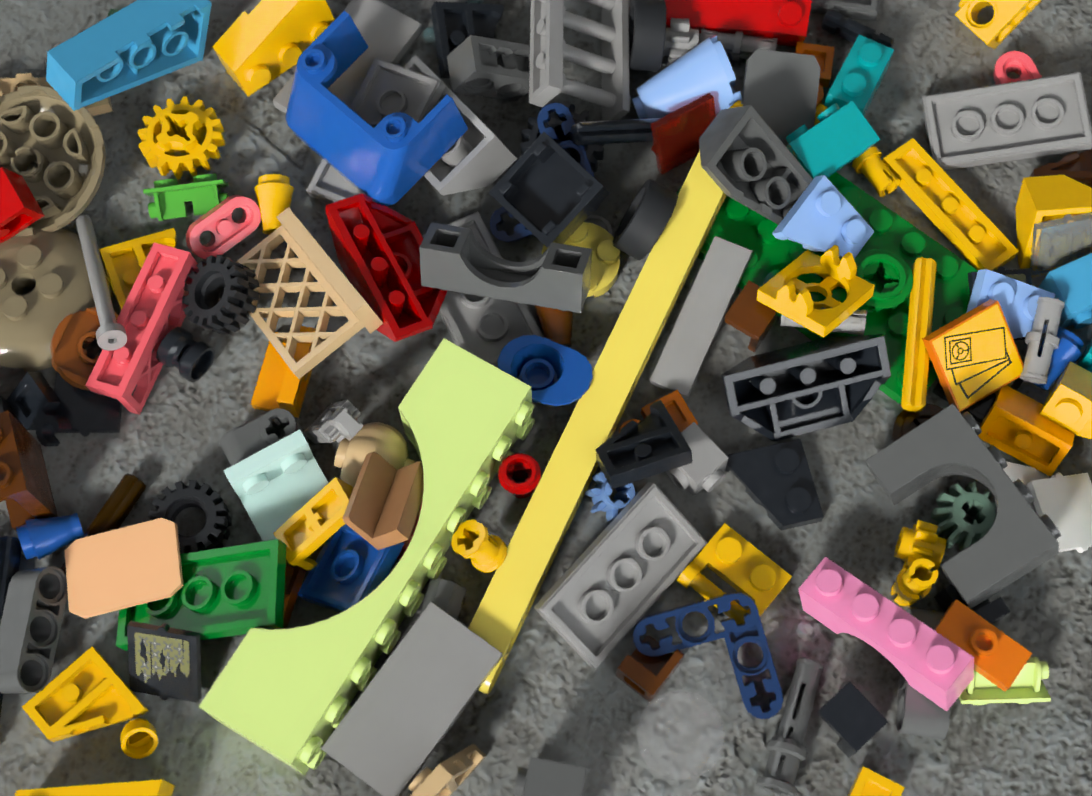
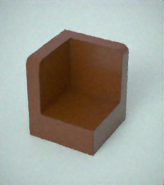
M748 280L726 313L724 321L751 337L748 349L755 353L780 313L757 301V292L760 286Z
M649 635L645 636L642 642H650L652 648L660 646L659 642ZM636 648L631 656L628 654L618 666L616 677L651 703L680 665L685 654L677 649L674 654L671 652L650 657L642 654Z

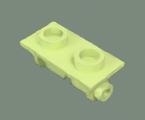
M1038 657L1029 658L1011 687L1006 691L1001 690L974 670V678L961 693L959 700L961 704L974 705L1049 702L1051 697L1042 679H1048L1049 677L1048 663L1046 661H1039Z

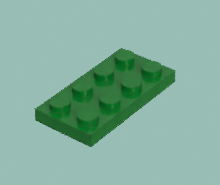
M275 539L180 554L184 585L172 597L119 610L116 646L125 651L128 650L127 625L130 621L161 626L162 623H167L170 628L200 632V640L247 634L251 628L283 629L287 545L281 540Z

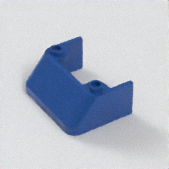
M343 11L299 56L286 111V122L297 137L359 191L373 198V202L390 206L397 203L468 130V127L453 98L448 94L419 123L408 114L396 112L384 117L373 128L329 91L328 88L369 48L351 16L346 11Z

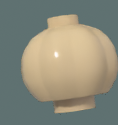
M373 422L364 424L363 428L350 441L346 438L340 441L334 466L342 469L340 480L354 487L368 453L377 452L395 469H400L415 463V461L408 459L406 441L398 430L388 424Z

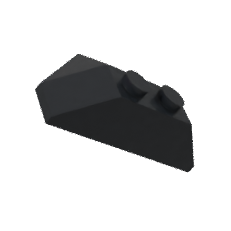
M882 334L826 337L751 356L721 375L729 415L775 442L853 422L871 401L881 384L884 385L891 377L885 337Z

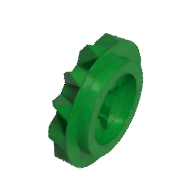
M872 249L859 254L854 259L857 266L856 276L875 285L873 296L862 306L868 305L873 307L876 312L886 308L894 310L908 298L913 286V276L909 265L902 257L888 250ZM878 268H880L883 281L889 282L884 285L881 292H878V289H876L875 282L869 281L874 278Z

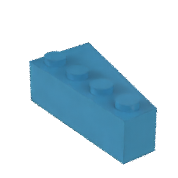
M137 0L47 51L46 81L75 111L199 62L204 57L212 3L209 0Z

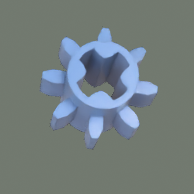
M599 472L592 476L596 483L595 487L585 491V495L592 497L594 504L591 509L592 513L598 511L606 512L607 521H613L618 515V510L621 512L638 492H635L632 483L615 488L617 491L614 495L615 501L612 502L609 496L613 491L604 474Z

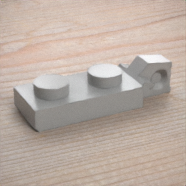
M349 400L331 403L303 433L314 444L332 443L335 441L339 443L344 438L350 441L364 425L356 420L361 415L360 411Z

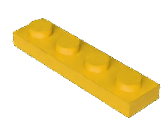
M914 138L883 158L889 169L900 179V188L975 269L993 271L995 267L1004 266L1015 258L1019 250Z

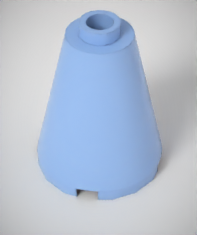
M715 34L637 87L638 96L632 98L639 119L682 117L684 114L686 117H700L718 114L720 110L728 109L738 100L742 102V96L740 91L735 92L733 86H735L734 80H736L724 47L721 41H718Z

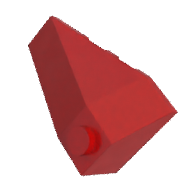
M665 0L666 27L670 28L671 18L689 19V29H699V33H701L702 29L723 33H736L738 31L743 32V35L777 38V45L796 47L797 42L804 43L812 0Z

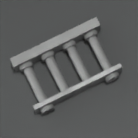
M531 0L529 103L543 107L556 95L564 93L602 106V121L619 120L625 116L631 106V96L629 95L628 17L630 0H582L602 8V23L566 11V7L563 5L564 0ZM563 26L601 39L602 56L566 44L565 39H563ZM563 60L601 72L602 89L566 78L563 72Z

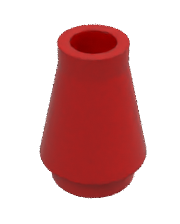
M524 453L508 456L502 461L498 470V478L502 487L516 498L521 499L532 494L541 477L538 462L530 455ZM520 478L525 479L524 483H516L515 481Z

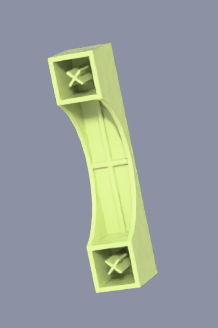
M444 338L398 406L405 435L422 461L424 473L423 501L418 524L401 560L374 591L349 609L329 619L291 629L268 630L251 628L199 707L221 724L301 774L305 775L309 768L315 770L327 754L321 747L351 709L350 703L359 690L363 692L377 674V669L374 665L383 652L389 654L398 642L401 631L397 629L405 616L412 617L419 609L424 599V594L421 591L429 578L437 579L447 562V558L444 555L451 545L452 536L457 531L458 526L467 520L474 507L477 509L483 507L492 490V487L488 485L495 474L498 473L502 461L514 454L510 450L517 439L524 440L530 433L535 419L532 417L535 404L532 403V387Z

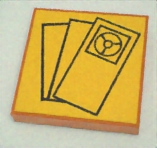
M990 299L922 338L949 405L954 404L959 412L1016 380L1023 371V362L997 300Z

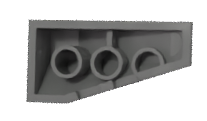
M751 105L720 110L699 139L701 167L720 189L730 198L778 225L813 180Z

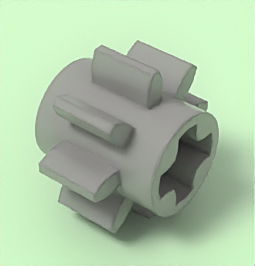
M671 18L670 28L666 27L663 57H668V66L699 43V29H689V19Z

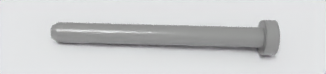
M81 214L75 222L100 327L96 331V339L101 349L113 351L120 349L126 344L127 334L124 326L116 321L92 219L86 214Z

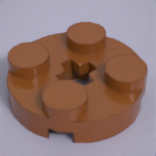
M96 307L86 308V310L66 316L57 326L50 345L51 362L55 371L66 382L83 390H89L85 385L99 356H96L94 359L87 357V351L82 348L83 342L91 344L96 339V331L100 327Z

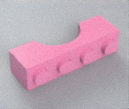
M827 557L820 562L798 588L803 611L836 634L848 633L871 645L901 672L911 687L945 711L949 710L973 680V656Z

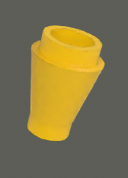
M262 175L258 178V185L254 187L261 214L263 233L270 235L282 225L277 216L291 206L294 187L290 185V178L285 175Z

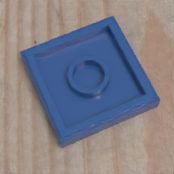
M344 524L326 540L316 559L317 565L309 572L298 592V596L307 602L341 613L363 600L387 578L405 543L401 542L378 550L348 525Z

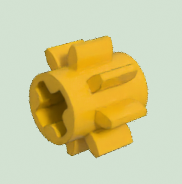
M918 520L913 525V529L905 526L902 527L896 543L894 557L904 561L903 568L908 570V566L912 562L921 558L932 561L935 564L932 569L937 570L939 568L946 548V539L938 537L936 534L938 525Z

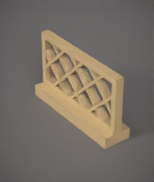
M288 207L277 216L282 225L236 262L249 267L250 270L256 269L254 279L259 281L260 287L253 289L258 293H274L270 308H256L254 313L249 311L248 313L291 371L300 379L362 328L365 327L371 334L384 323ZM286 241L287 248L284 258L270 259L272 251ZM292 268H306L303 282L288 283ZM267 269H281L277 283H263ZM300 292L296 307H282L285 293ZM310 292H325L322 307H307ZM253 300L251 305L257 307L258 300ZM345 316L349 320L337 331L326 332L330 317ZM293 317L289 333H275L278 318ZM304 317H319L315 332H300ZM297 342H313L311 351L296 362L294 354Z

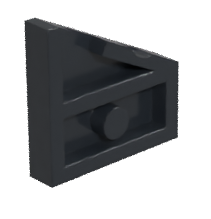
M434 2L431 7L440 78H450L447 56L470 35L494 39L496 26L504 11L503 4Z
M801 439L727 455L729 459L725 467L726 471H731L746 487L745 492L756 504H760L766 509L767 516L781 531L823 520L824 515Z

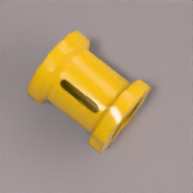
M474 519L467 520L458 526L457 531L452 536L451 545L453 550L466 559L470 558L472 565L477 570L484 573L493 572L504 563L507 556L506 543L497 535H489L487 527Z

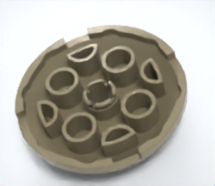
M36 85L17 87L18 91L0 97V168H6L23 176L45 215L31 225H37L39 230L52 233L77 219L96 196L105 170V144L96 120L85 107L73 111L54 88ZM37 160L38 167H33L31 170L26 171L28 165ZM32 227L25 228L15 236L34 235V229Z
M30 225L27 228L32 227L34 235L14 236L0 243V369L1 366L23 368L26 372L53 367L50 345L59 323L72 313L95 307L82 247L77 233L65 228L51 233L39 230L37 225ZM103 264L110 296L113 297V289ZM24 287L28 289L34 288L31 293L22 295ZM83 342L82 348L86 349L90 344Z

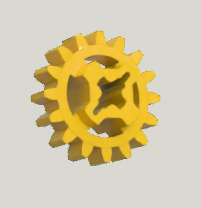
M183 96L180 104L175 105L174 101L169 98L167 99L166 108L162 109L157 105L153 106L156 114L154 117L144 116L142 118L146 128L138 130V135L142 141L138 144L149 166L151 168L157 167L162 176L165 177L172 170L176 179H181L183 171H189L193 177L197 175L196 168L200 166L207 171L211 169L208 162L210 158L220 159L221 155L218 147L225 146V140L222 135L224 128L220 119L217 118L215 110L212 107L205 109L202 100L198 99L193 105H190L187 96Z

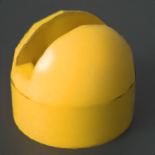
M137 718L130 720L124 725L120 741L125 755L130 758L141 759L155 751L158 745L157 732L148 720Z

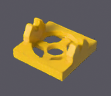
M834 245L821 257L806 250L758 289L757 301L825 338L873 296L875 285L856 276L857 266L852 253H846L840 260L839 248L837 245ZM815 273L823 277L824 280L820 283L806 284L797 278L802 274ZM837 286L845 289L847 292V298L843 303L832 298L831 291ZM810 292L822 293L826 299L814 302Z

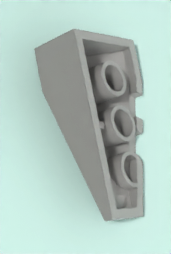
M417 55L404 66L407 69L439 79ZM444 84L445 88L437 104L447 94L453 98L468 130L424 174V177L442 196L489 187L517 158Z

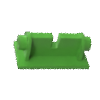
M202 174L193 176L194 183L178 185L177 179L154 181V188L143 189V193L151 197L154 196V202L148 203L150 218H158L159 221L188 217L185 202H192L194 216L206 214L229 197L228 193H221L220 187H228L229 183L223 179L217 180V174Z

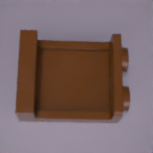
M4 411L0 413V502L6 500L11 526L17 532L16 527L26 525L25 520L57 517L58 515L40 443L9 411Z

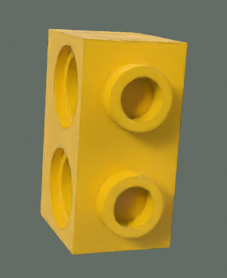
M961 0L958 5L960 9L955 13V16L986 45L995 50L1042 0ZM987 6H993L994 16L992 20L980 25L977 20L980 10Z

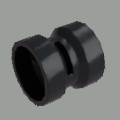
M182 327L172 329L164 337L157 350L159 362L167 367H176L179 369V374L190 382H196L203 377L209 370L215 357V349L202 341L196 342L193 340L192 334Z

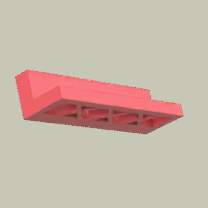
M153 243L116 320L117 323L124 326L127 342L117 350L107 351L102 349L85 385L91 392L117 399L131 413L141 414L162 369L163 364L157 359V350L160 343L172 329L181 327L186 317L184 309L188 305L182 303V297L189 294V292L184 290L185 283L191 285L193 279L187 278L188 274L190 275L191 271L199 272L198 263L190 252Z

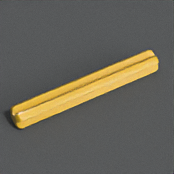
M916 258L912 267L913 286L910 292L901 407L906 411L920 412L926 405L929 354L922 338L932 332L937 267L936 261L932 258Z

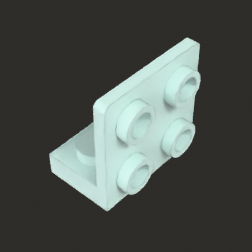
M300 429L223 470L262 541L275 540L276 538L273 533L328 484Z

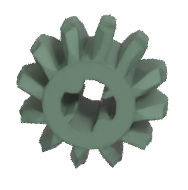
M975 481L969 482L965 490L957 483L949 488V494L941 493L937 497L936 503L939 507L933 509L930 518L940 522L936 534H946L948 536L946 548H951L955 543H958L961 552L979 541L989 532L995 522L997 509L996 502L992 503L989 500L992 493L988 488L980 494L978 493ZM966 513L973 517L970 524L964 520Z

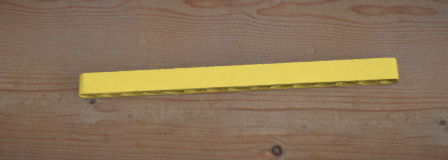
M700 150L680 189L673 213L659 239L651 249L592 371L593 379L587 392L578 400L507 547V556L504 563L496 570L468 629L503 654V657L478 690L487 695L491 692L581 504L585 491H587L592 476L599 466L595 449L609 438H612L726 198V194L701 167Z

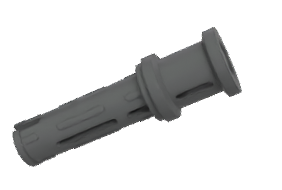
M798 658L796 661V669L785 702L777 736L772 737L768 741L766 747L770 751L764 775L758 777L756 783L763 790L780 796H796L797 789L794 787L798 768L800 761H805L807 756L803 741L813 710L820 677L824 671V666L819 662L806 658ZM805 689V690H804V693H803L802 700H801L800 708H799V711H798V715H797V718L795 719V715H796V711H797L798 704H799V701H800L801 693H802V690ZM784 762L783 769H782V773H781V775L779 776L780 771H781V767H782V763Z

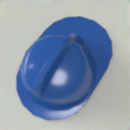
M523 335L511 340L501 350L497 360L500 370L532 387V402L534 403L540 402L552 406L570 404L580 399L587 392L593 379L592 366L584 355L574 349L537 335Z

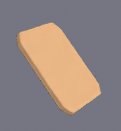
M164 518L76 539L64 550L69 612L85 619L172 597L184 585L177 524Z

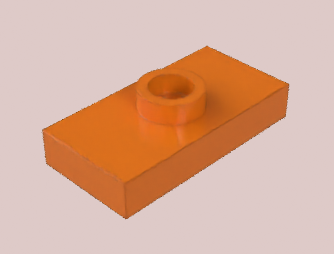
M957 599L950 605L934 629L937 633L973 656L974 670L1003 691L1011 687L1032 655L1029 650Z

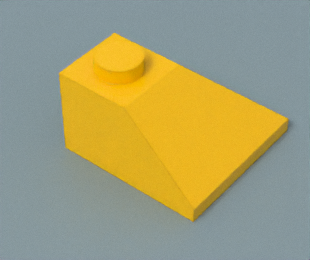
M1065 175L1023 178L1015 206L1017 249L1019 250L1018 264L1020 269L1039 268L1036 266L1039 236L1043 229L1048 231L1051 236L1054 227H1056V231L1059 233L1062 230L1067 231L1070 227L1073 234L1085 226L1084 235L1088 230H1091L1088 254L1092 253V188ZM1081 242L1078 244V250H1077V251H1079V250L1081 249V248H1080ZM1074 260L1065 261V262L1056 263V264H1051V265H1046V266H1041V267L1063 266V265L1068 264V263H1070V262H1072V261H1074Z

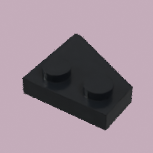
M661 400L655 401L650 405V414L641 422L637 423L631 420L621 428L617 436L609 438L595 449L597 463L611 489L693 463L692 451Z

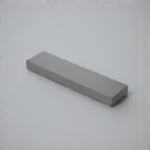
M717 236L714 237L650 378V384L669 392L678 389L681 396L688 399L751 259L752 250Z

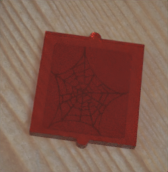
M710 93L651 123L654 142L651 150L656 155L658 171L661 174L697 156L700 150L699 139L717 116L715 113L714 97Z

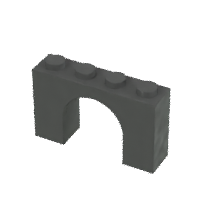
M951 404L868 458L866 462L870 472L894 505L933 480L948 475H963L973 478L984 484L991 491L997 501L998 511L995 522L989 532L979 541L941 564L946 579L954 586L966 606L972 609L1059 553V542L1056 539L1061 537V534L1046 514L1039 517L1031 507L1030 503L1034 499L1020 479L1012 482L1003 470L1008 465L994 445L987 448L978 437L982 430L968 411L961 414L956 406Z

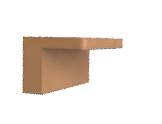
M377 452L368 453L343 515V522L378 550L409 540L423 499L424 473L422 461L420 460L400 469H395Z

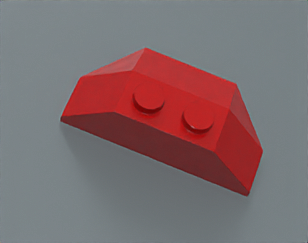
M364 193L327 204L325 210L339 264L350 283L384 323L376 330L397 342L432 329L448 291L421 286L419 247L424 238L415 222L387 206L373 202V198Z

